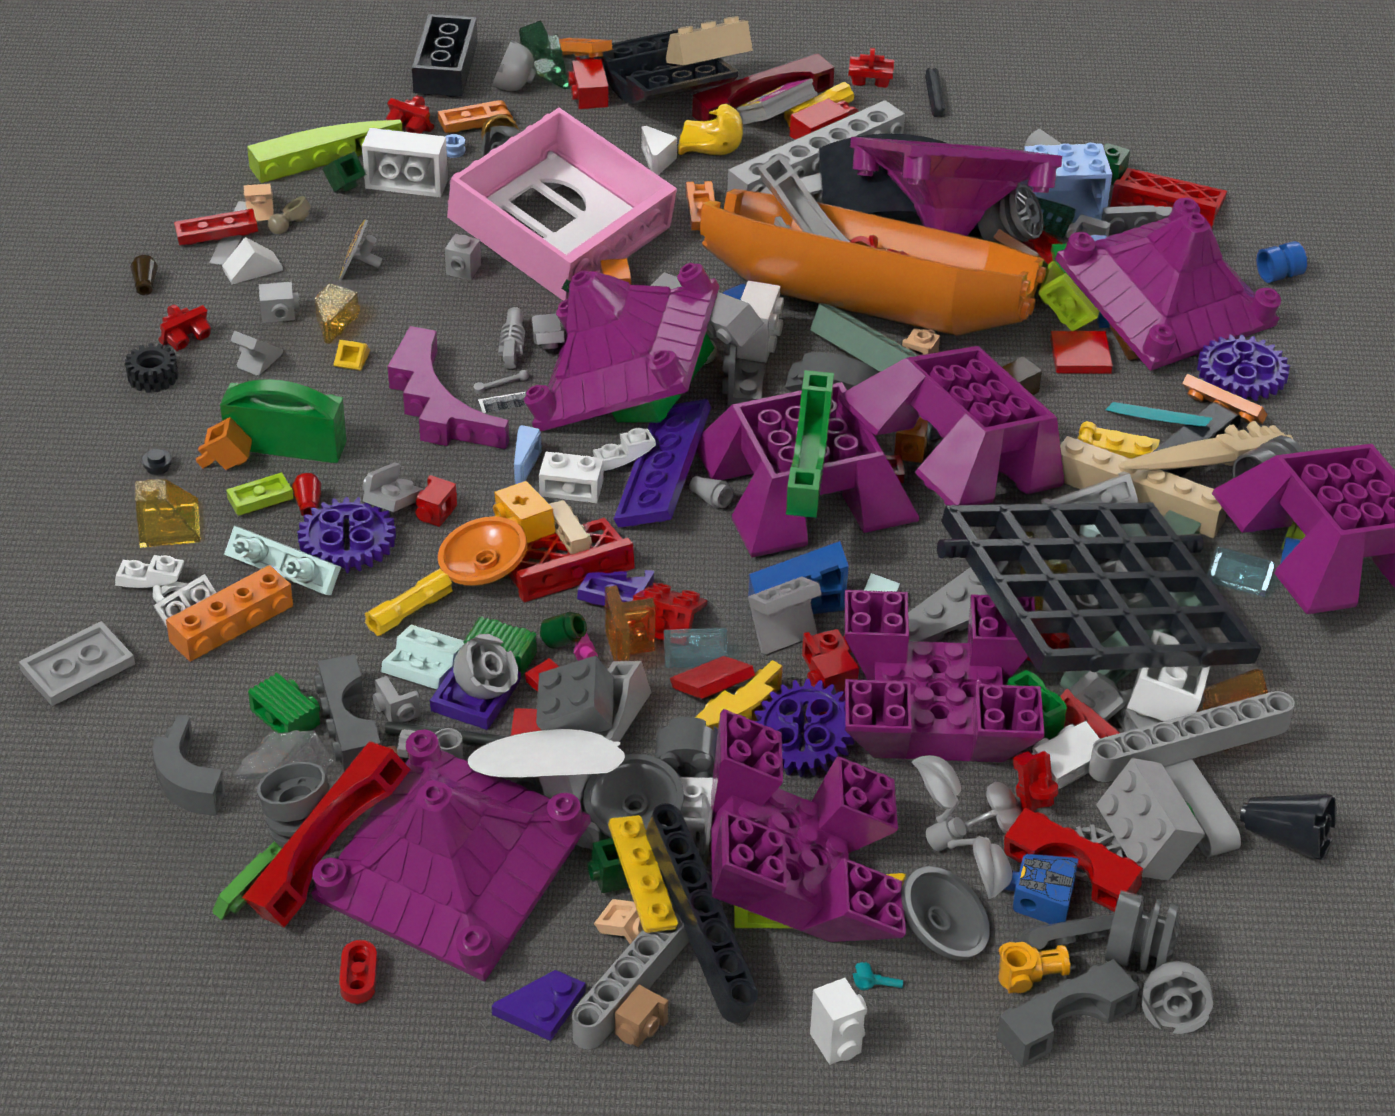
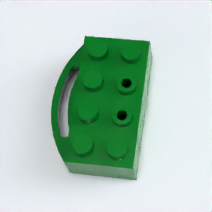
M273 379L253 380L240 384L230 383L220 403L222 421L231 417L252 439L250 452L338 464L347 442L343 397L333 394L325 395L301 384Z

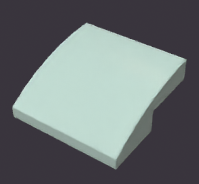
M410 625L397 637L396 649L382 661L381 672L438 689L453 668L455 656L464 645L463 640Z

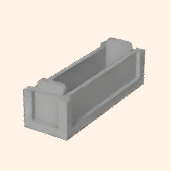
M1124 471L1118 473V477L1058 498L1041 500L1042 504L1136 503L1139 501L1131 475Z

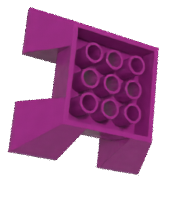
M979 346L905 358L841 393L838 397V400L846 407V410L856 416L865 425V428L876 436L912 429L919 417L930 422L938 430L939 435L944 439L915 473L924 481V484L929 489L934 490L944 500L945 505H984L992 503L995 498L998 470L1006 474L1016 483V487L1027 494L1061 487L1065 482L1057 417Z
M842 382L833 384L832 407L820 495L843 490L842 496L863 533L919 521L915 508L873 434L865 428V425L856 416L850 414L846 407L838 400L839 395L847 391ZM802 390L732 404L702 433L696 449L711 479L725 480L754 473L732 514V521L751 558L808 545L806 518L786 515L787 488L790 467L795 451Z
M1373 444L1275 455L1213 490L1212 495L1242 533L1290 527L1293 521L1306 536L1276 568L1274 574L1306 614L1356 607L1359 599L1362 563L1365 557H1372L1371 560L1395 588V470Z
M845 590V640L867 680L845 679V731L873 758L916 759L932 755L950 761L1004 762L1044 738L1041 686L1005 685L1028 655L989 595L971 594L967 643L909 641L908 592ZM1016 597L1025 611H1035L1034 597Z
M723 709L720 712L711 790L712 897L828 942L903 938L906 935V927L901 899L902 881L851 861L848 855L898 830L894 779L838 756L812 801L786 792L779 788L783 783L782 733L747 719L742 715Z

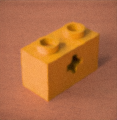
M527 481L494 492L496 504L493 505L495 517L508 518L518 523L526 535L527 543L556 533L553 508Z

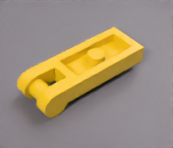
M1088 421L1081 424L1079 436L1077 437V439L1130 459L1153 452L1159 447L1160 442L1159 439L1097 428L1094 423Z

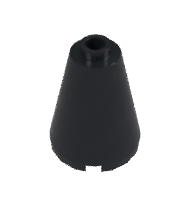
M1327 793L1251 797L1248 803L1244 802L1242 805L1240 821L1245 823L1246 830L1313 859L1324 860L1328 855L1333 840L1328 838L1330 828H1335L1336 799L1332 797L1333 795Z

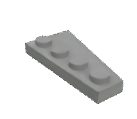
M971 567L908 612L909 641L935 642L944 638V634L952 630L958 629L961 631L968 628L971 594L988 595Z

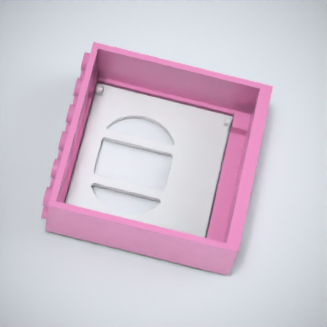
M557 108L533 125L526 127L518 135L509 138L507 142L498 148L492 149L481 159L475 160L461 172L455 173L450 180L447 218L475 238L480 239L490 249L564 301L569 298V285L576 273L580 271L600 273V260L628 258L670 228L677 188L561 108ZM543 183H558L575 190L583 198L586 210H580ZM530 188H534L576 219L557 232H552L511 203V201ZM502 209H505L507 212H509V213L512 214L514 217H516L517 219H519L520 221H522L524 224H526L527 226H529L531 229H533L534 231H536L538 234H540V235L543 236L544 238H542V237H540L539 235H537L535 232H533L532 230H530L528 227H526L525 225H523L521 222H519L518 220H516L514 217H512L511 215H509L508 213H506V212H505L504 210H502Z

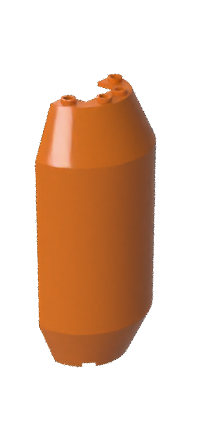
M733 189L726 193L724 210L720 209L721 202L709 200L702 204L700 234L705 237L702 242L703 247L747 282L754 281L780 286V295L823 303L836 308L955 336L1026 320L1028 315H1032L1036 302L1034 295L1038 283H1043L1046 275V267H1042L1043 258L992 241L819 202L817 204L849 241L857 236L869 238L870 235H874L879 239L877 248L870 247L864 242L856 244L803 232L773 194ZM781 216L785 224H788L791 229L774 225L775 217ZM886 249L904 251L908 255L886 251Z

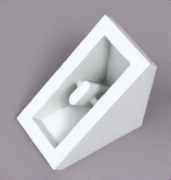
M642 126V150L649 169L655 174L659 175L677 159V137L648 126Z
M247 237L242 240L222 265L223 271L231 284L283 271V267L273 251Z

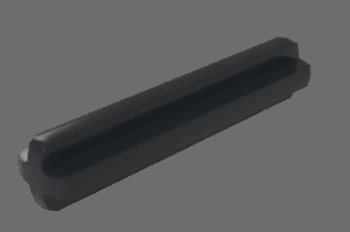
M927 68L925 79L931 112L934 117H943L946 108L939 71L937 68Z

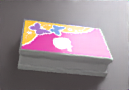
M807 79L785 84L738 107L737 111L741 116L743 124L768 120L817 96L818 93L817 91L815 92L812 85L813 80Z

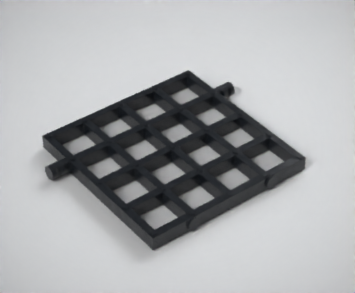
M1153 502L946 505L941 522L952 539H940L938 541V557L941 559H966L1039 673L1089 670L1091 672H1098L1099 670L1202 666L1206 668L1211 665L1256 663L1261 651L1260 645L1191 554L1202 551V536L1200 534L1177 535ZM1120 524H1142L1151 536L1129 537ZM1071 525H1095L1103 537L1079 538ZM995 526L1004 539L978 540L970 527ZM1021 526H1046L1054 538L1029 539ZM1167 557L1177 571H1153L1145 558ZM1118 558L1128 572H1103L1095 559ZM1044 560H1069L1078 573L1053 574ZM992 561H1019L1027 574L1001 575ZM1169 592H1193L1203 606L1180 607ZM1144 593L1153 607L1129 608L1119 594ZM1068 595H1094L1103 609L1077 610ZM1042 596L1052 611H1025L1016 597ZM1218 627L1229 642L1206 643L1196 628ZM1169 629L1179 644L1155 645L1145 630ZM1119 631L1128 646L1103 647L1093 632ZM1067 633L1077 648L1050 649L1040 634Z

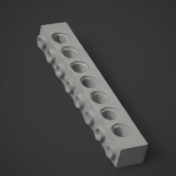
M886 100L728 169L727 191L740 189L762 192L767 186L763 183L758 168L778 153L782 154L799 178L817 174L820 172L818 153L820 147L839 140L862 135L903 134L905 113Z

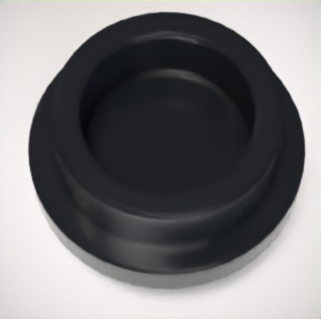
M152 449L142 457L143 467L152 475L166 473L172 463L170 453L162 449Z

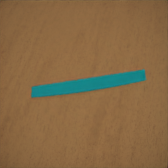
M1112 402L1105 409L1145 419L1196 426H1206L1213 419L1211 417Z

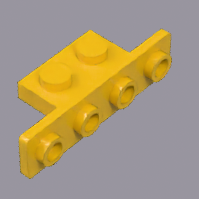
M641 816L611 818L608 826L644 932L650 933L676 929L678 922L669 899L668 889L664 884L660 868L647 840L646 829Z

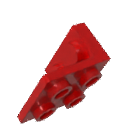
M653 583V586H649L633 596L627 631L685 646L689 643L694 614L706 607L708 600L700 598V593L695 591L683 590L680 593L672 591L671 586L667 584Z

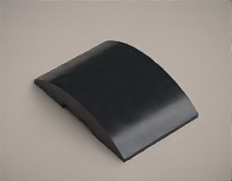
M678 29L612 43V50L603 51V56L594 57V59L602 60L607 83L621 99L632 104L731 83L738 77V71L721 58L688 65L667 63L666 55L670 34L678 33Z
M884 133L856 136L946 143L941 140L910 134ZM851 138L839 140L819 148L823 204L923 226L915 210L914 203L892 180L886 169L879 166V171H873V176L857 175L858 170L852 169L854 149L850 147ZM978 223L968 235L981 236Z

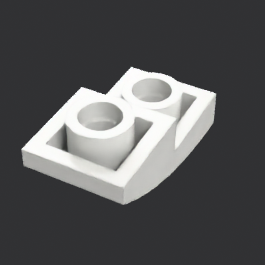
M635 428L628 433L620 434V445L606 444L602 448L593 449L594 457L603 458V471L638 459L655 447L656 442L648 429Z
M154 555L150 564H145L138 560H123L116 574L115 586L147 588L176 582L183 568L184 560L174 559L167 555Z
M203 574L153 606L167 627L166 619L215 594L216 591L207 576Z

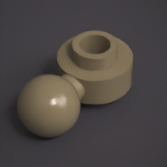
M304 196L298 197L284 207L283 214L272 215L268 220L269 230L274 234H282L288 230L290 221L296 220V222L305 219L309 215L311 208L307 199Z

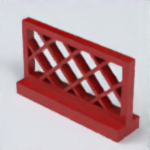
M1127 168L1121 179L1116 180L1114 183L1110 207L1154 205V207L1170 206L1173 208L1175 201L1179 198H1190L1200 207L1199 214L1206 218L1212 229L1215 218L1226 199L1227 191Z
M605 518L583 524L586 534H590L592 543H596L595 546H590V549L572 555L569 552L567 555L555 553L557 550H568L558 534L553 533L528 542L524 558L508 575L518 587L521 600L527 602L579 586L588 573H613L634 569L633 543L628 537L622 539ZM599 530L604 531L602 535L592 533ZM542 547L549 548L547 551L536 550ZM529 558L539 559L540 562L535 563L529 562L528 560Z

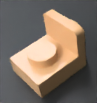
M612 899L594 923L600 933L625 936L629 944L643 930L633 901Z

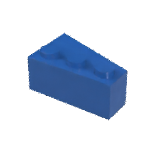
M841 542L830 544L749 574L748 596L802 576L819 583L822 595L812 598L810 602L813 614L845 610V590H847L849 565Z

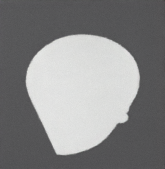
M553 729L527 732L493 741L474 751L468 758V764L476 772L497 777L608 773L616 769L623 762L625 755L617 747L620 745V742H613L602 735L584 730Z

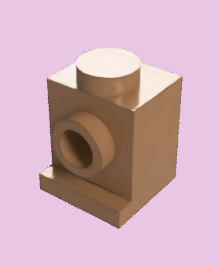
M638 985L615 1012V1035L623 1042L639 1047L647 1036L652 1037L656 1033L659 1025L664 1027L668 1023V1000Z

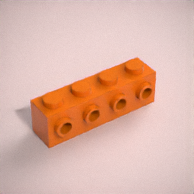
M268 565L166 619L169 642L191 662L293 607L291 584L271 565Z

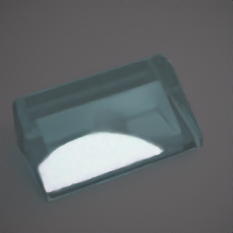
M1217 547L1207 576L1215 584L1265 597L1273 576L1275 563L1252 555Z
M726 628L664 630V663L666 668L697 667L721 656L727 657Z

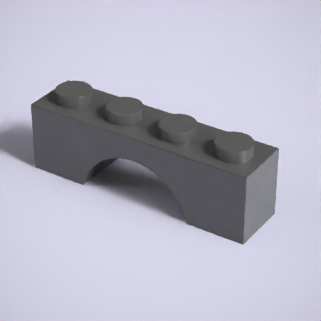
M355 654L318 661L319 674L314 675L317 694L323 693V697H319L322 715H329V719L325 720L328 737H335V742H332L335 761L341 760L344 772L369 741L381 745L374 720L361 719L347 711L351 705L363 699L362 678Z
M1114 959L1103 965H1095L1087 973L1075 979H1067L1059 987L1047 993H1039L1031 1001L1017 1008L1011 1007L1000 1016L997 1038L1020 1066L1024 1067L1051 1053L1054 1036L1053 1025L1059 1020L1072 1015H1087L1108 1024L1135 1010L1139 986Z

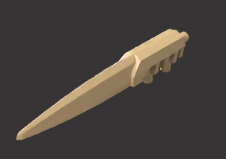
M1252 421L1247 425L1249 433L1244 429L1239 431L1234 425H1229L1225 429V434L1217 435L1216 438L1161 449L1124 461L1118 466L1123 470L1178 469L1217 464L1234 466V462L1240 455L1259 447L1274 437L1280 435L1292 439L1293 437L1289 434L1284 435V432L1282 433L1275 425L1269 428L1267 426L1260 427L1256 421Z

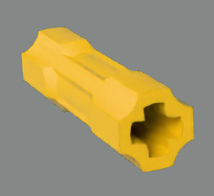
M842 82L826 92L786 110L784 118L788 126L790 127L791 114L829 98L835 103L840 101L850 103L854 101V93L850 85Z
M441 569L435 570L420 579L414 587L396 598L384 601L364 613L365 623L369 630L374 632L376 636H380L400 624L403 618L426 604H432L451 593L453 590L449 576Z

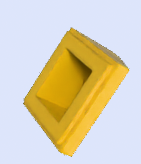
M339 340L333 366L361 371L369 356L370 349L368 345Z

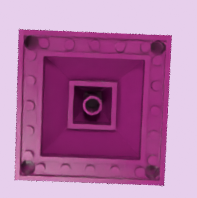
M851 137L850 147L854 149L852 169L858 170L857 175L873 176V171H879V166L883 167L888 171V175L914 203L915 210L923 226L968 236L983 217L984 212L1018 187V183L1028 180V186L1033 187L1032 192L1049 193V188H1055L1056 170L1062 166V156L992 146Z
M1179 198L1176 200L1167 218L1106 237L1105 239L1094 241L1088 233L1075 232L1070 235L1065 249L1058 251L1055 258L1150 371L1199 354L1200 351H1203L1204 345L1209 346L1211 340L1218 342L1220 336L1226 340L1229 339V335L1239 339L1241 334L1246 337L1274 327L1280 319L1276 315L1281 303L1280 295L1272 288H1260L1254 293L1242 281L1241 277L1222 257L1210 224L1206 218L1199 214L1200 207L1190 198Z
M688 263L680 269L677 279L682 287L670 289L667 286L630 285L626 281L595 271H580L576 273L569 285V298L562 301L556 311V315L567 334L548 386L534 385L527 390L524 397V402L534 417L532 426L540 429V431H545L688 392L720 287L716 279H709L703 266L698 263Z
M426 729L417 730L406 740V751L409 757L406 765L411 771L389 797L375 805L369 817L360 826L338 859L326 858L315 865L313 879L316 887L311 894L315 901L485 982L590 825L591 818L589 814L581 810L580 802L573 794L559 793L550 799L502 777L476 772L470 768L468 761L459 759L441 750L435 733Z

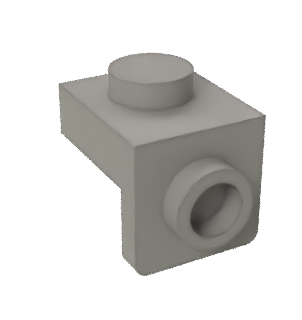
M1080 214L1076 222L1069 225L1067 238L1075 232H1085L1090 236L1106 235L1108 237L1110 223Z
M556 313L532 316L534 343L536 345L541 344L542 349L558 348V343L564 342V331L561 330L560 320Z
M1090 671L1084 674L1070 688L1076 699L1090 706L1105 720H1109L1126 705V701L1114 682L1100 672Z
M387 676L375 679L376 693L372 695L373 702L377 711H383L388 721L403 723L421 716L420 695L417 691L399 696Z

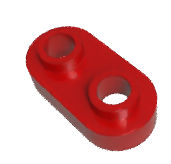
M355 940L348 943L342 950L339 978L340 994L349 1003H364L370 1000L375 993L377 951L371 942Z

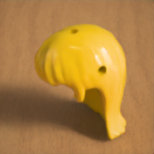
M722 104L718 109L709 112V114L717 115V118L714 120H686L680 135L678 154L683 155L686 152L693 151L709 155H726L736 150L743 136V122L738 111L728 104Z

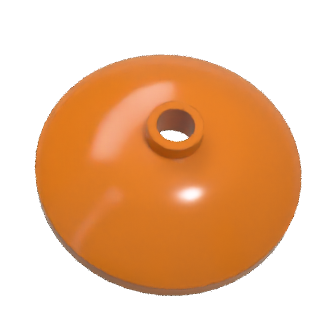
M483 517L469 521L452 531L442 542L438 551L440 569L449 576L451 581L458 584L479 586L493 583L510 574L520 564L527 551L526 535L518 523L504 517Z

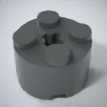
M695 717L671 719L668 726L662 729L661 725L657 730L655 757L670 765L679 777L713 778L718 728L714 726L713 730L706 726L705 720Z

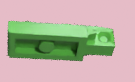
M274 841L263 853L260 852L219 894L212 910L213 914L221 920L230 911L236 914L246 903L242 897L280 852L282 847Z

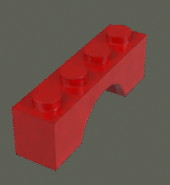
M1024 808L1004 836V852L1006 856L1022 863L1023 856L1026 854L1078 858L1077 867L1086 872L1092 884L1091 900L1115 912L1121 890L1136 894L1141 887L1143 868L1138 866L1135 861L1130 858H1123L1109 851L1101 843L1091 842L1069 827L1064 828L1056 824L1040 812L1035 813Z

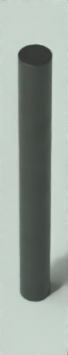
M387 721L385 734L400 735L401 730L404 729L412 731L426 729L436 733L445 728ZM457 730L461 733L462 741L465 744L484 746L493 741L509 737Z

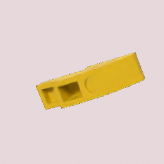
M772 660L763 669H759L753 679L744 687H740L735 695L724 690L715 699H711L695 718L705 720L706 726L713 730L714 726L716 728L719 727L720 712L723 709L742 715L752 721H757L755 711H764L761 702L763 700L771 702L770 692L776 693L781 689L783 665Z

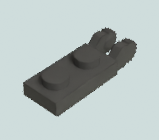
M1154 205L1103 208L1101 220L1110 223L1109 235L1119 234L1148 223L1157 222L1158 220H1155V218L1161 220L1169 217L1172 207H1154Z

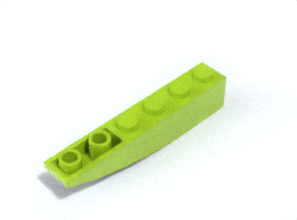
M383 120L333 125L301 131L247 146L249 167L260 183L328 165L333 160L354 151L357 156L363 155L362 144L370 128L403 132L401 120Z

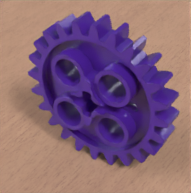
M1241 334L1239 339L1229 335V339L1226 340L1220 336L1218 342L1211 340L1209 346L1204 345L1203 351H1200L1197 370L1200 371L1199 378H1204L1205 382L1241 396L1246 400L1247 397H1252L1255 401H1258L1259 395L1268 399L1269 393L1277 395L1278 390L1284 389V384H1287L1290 365L1287 364L1288 358L1282 357V350L1274 351V344L1266 346V340L1264 339L1256 342L1255 336L1246 340L1244 335Z
M345 497L343 503L333 499V505L330 506L322 502L321 510L311 508L312 515L305 514L304 522L299 523V531L297 533L300 551L341 566L345 569L346 573L350 572L351 567L362 571L363 564L372 568L373 560L382 562L383 554L390 555V547L395 546L396 528L394 526V519L389 517V511H382V508L372 507V504L366 502L361 504L359 497L354 502H350L348 497ZM345 519H349V525H350V527H349L350 550H349V551H345V545H344V542H345L344 520H345Z
M806 679L804 686L801 687L794 680L792 689H788L782 684V693L780 695L771 691L772 701L763 700L761 702L764 711H755L757 718L755 722L781 732L782 743L789 739L792 740L789 743L782 744V760L786 775L789 776L794 769H797L799 776L803 777L805 769H810L812 775L815 776L819 766L826 772L829 771L827 762H834L838 757V753L848 755L849 752L846 744L852 745L855 743L854 739L845 731L844 692L836 693L833 684L825 689L822 680H819L815 687L811 686L810 679ZM808 704L806 710L808 723L805 724L804 706ZM789 712H795L792 715L786 716V714ZM820 712H827L824 715H817ZM801 732H805V750L801 752L803 745V738ZM817 740H824L819 744H814V742Z

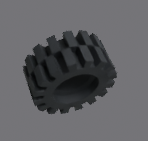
M149 343V347L146 348L144 345H140L139 350L132 349L131 354L128 353L125 359L127 379L132 388L136 387L138 391H142L145 388L146 393H151V389H155V392H160L161 387L166 390L169 388V384L174 385L176 383L175 379H178V366L174 350L171 351V348L168 346L163 349V344H158L157 347H154L153 343Z

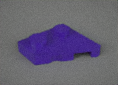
M645 570L644 577H627L626 571L588 573L578 588L577 599L594 605H603L620 611L630 612L633 596L651 586L654 582V571Z
M554 970L494 1002L492 1005V1015L551 1041L585 994L586 983Z

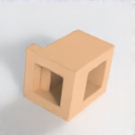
M914 328L909 337L903 340L902 345L913 352H921L923 355L938 353L940 335H937L931 329L925 328L920 330Z

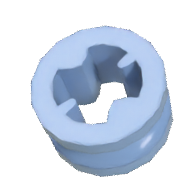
M457 134L445 136L447 157L457 158L465 154V139L463 136Z

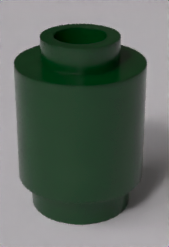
M566 612L544 619L540 627L542 641L552 649L578 642L587 632V624L584 617L574 612Z

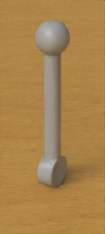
M521 370L519 374L489 383H475L473 386L474 392L482 394L488 388L519 379L526 381L529 378V373L526 370Z

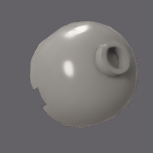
M511 40L494 78L493 86L506 91H517L526 82L531 84L537 70L532 68L534 58L528 48Z
M479 634L465 643L459 649L454 659L453 672L456 682L466 694L476 699H494L508 691L518 678V666L515 656L511 650L509 652L505 651L501 646L504 643L503 641L490 634Z
M1168 962L1153 970L1146 979L1142 994V1008L1145 1017L1159 1029H1161V1026L1174 1027L1173 1033L1176 1034L1193 1032L1208 1021L1209 1014L1213 1009V992L1208 978L1200 969L1187 962Z

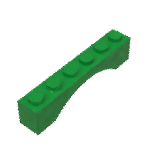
M804 371L795 451L790 467L787 488L786 515L817 518L832 407L834 373Z

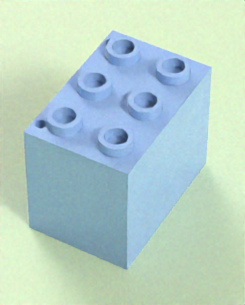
M1102 144L1025 146L1024 151L1062 156V166L1056 170L1055 188H1049V193L1033 192L1037 197L1043 214V228L1069 227L1071 223L1076 222L1080 214L1099 220L1102 219L1103 208L1108 207L1112 172ZM1028 180L1020 182V185L1025 184L1028 186Z

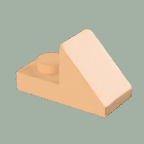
M244 185L246 209L253 208L256 221L269 220L274 215L271 185Z

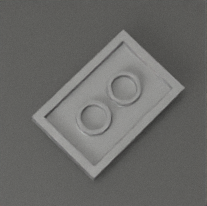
M102 621L19 661L20 671L51 706L135 665L134 655Z

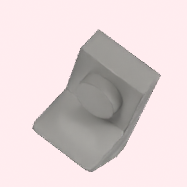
M234 331L230 340L239 344V351H242L237 367L255 375L262 374L283 353V349Z

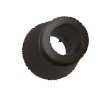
M139 255L134 258L130 268L136 292L140 295H149L153 291L158 265L151 256Z

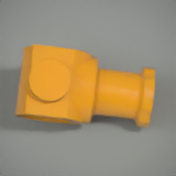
M1008 942L999 948L998 978L1000 984L1008 990L1009 994L1029 991L1033 983L1041 981L1044 975L1060 973L1065 976L1070 974L1069 954L1065 945H1057L1056 949L1040 952L1025 942Z

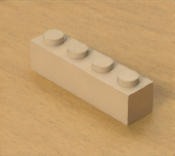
M564 500L550 503L549 505L553 508L555 531L569 553L572 555L590 549V545H592L590 534H586L583 524L580 525L577 515L574 516L571 506H568Z

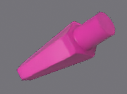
M587 632L580 641L575 642L574 654L578 661L593 656L598 657Z

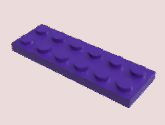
M707 399L674 404L665 419L658 423H649L648 430L655 439L656 446L635 460L614 516V521L618 528L652 522H664L672 519L711 410Z

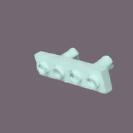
M234 526L224 555L260 569L271 565L285 579L325 595L332 594L341 566Z

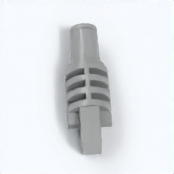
M518 307L508 309L506 323L501 328L498 355L503 356L505 369L516 368L518 357L523 355L525 329L522 326L523 311Z

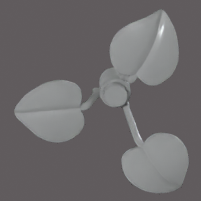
M928 755L916 758L911 763L919 770L928 792L937 805L946 809L942 815L936 817L937 823L926 829V838L929 845L936 851H942L947 847L953 849L957 846L973 845V853L988 899L997 896L1012 880V869L1005 852L999 845L991 844L987 837L979 836L973 839H963V836L966 834L967 828L993 816H996L1001 830L1007 833L1022 812L1021 808L1017 805L1014 794L1001 782L990 784L987 787L986 795L993 810L964 823L959 817L949 816L958 806L959 800L956 795L961 792L960 781L952 766L937 756Z

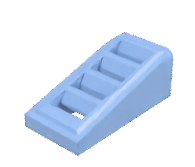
M523 425L519 426L514 459L516 484L526 481L542 451L540 429Z

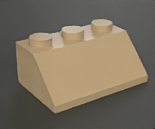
M739 16L724 18V23L717 25L716 21L701 23V28L693 29V26L678 28V33L670 34L666 55L667 63L688 65L753 51L748 21L739 20Z

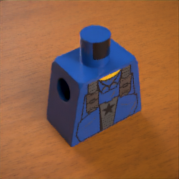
M1034 854L1024 855L1020 871H1012V880L1003 889L1015 892L1013 910L1049 924L1066 921L1076 877L1078 858Z

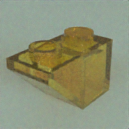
M329 283L315 297L317 322L325 343L330 344L338 335L342 334L344 329L353 320L357 319L360 313L358 292Z

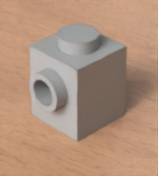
M455 234L445 248L446 275L472 280L481 266L480 239Z
M292 282L259 284L262 323L295 320L294 309H300L298 292L293 293Z

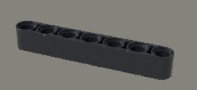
M669 803L659 804L654 808L646 829L647 840L720 1014L728 1022L742 1023L749 1017L757 1000V987L719 899L712 897V882L681 811L675 805ZM721 968L728 970L730 973L723 971ZM734 998L739 999L743 1003L737 1002Z

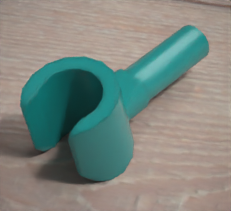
M860 962L855 965L857 973H853L855 985L860 990H868L874 985L902 988L903 980L873 974L872 967L867 962Z

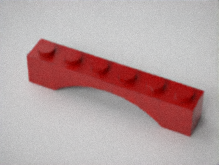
M369 741L242 898L263 919L285 928L306 902L314 867L321 861L331 844L357 817L376 803L389 797L411 769L393 749Z

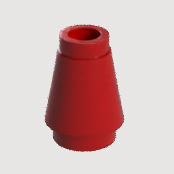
M312 473L298 475L292 484V489L303 517L305 514L312 515L311 508H319L322 484L318 477Z

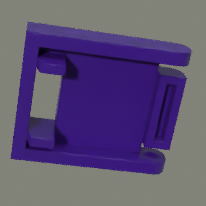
M452 668L430 699V711L488 730L518 686L521 672L518 671L516 683L499 697L494 699H476L466 694L460 688Z

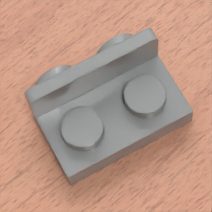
M394 462L367 474L362 485L364 491L363 502L395 512L415 503L419 492L423 488L414 486V483L410 480L398 479L401 465Z

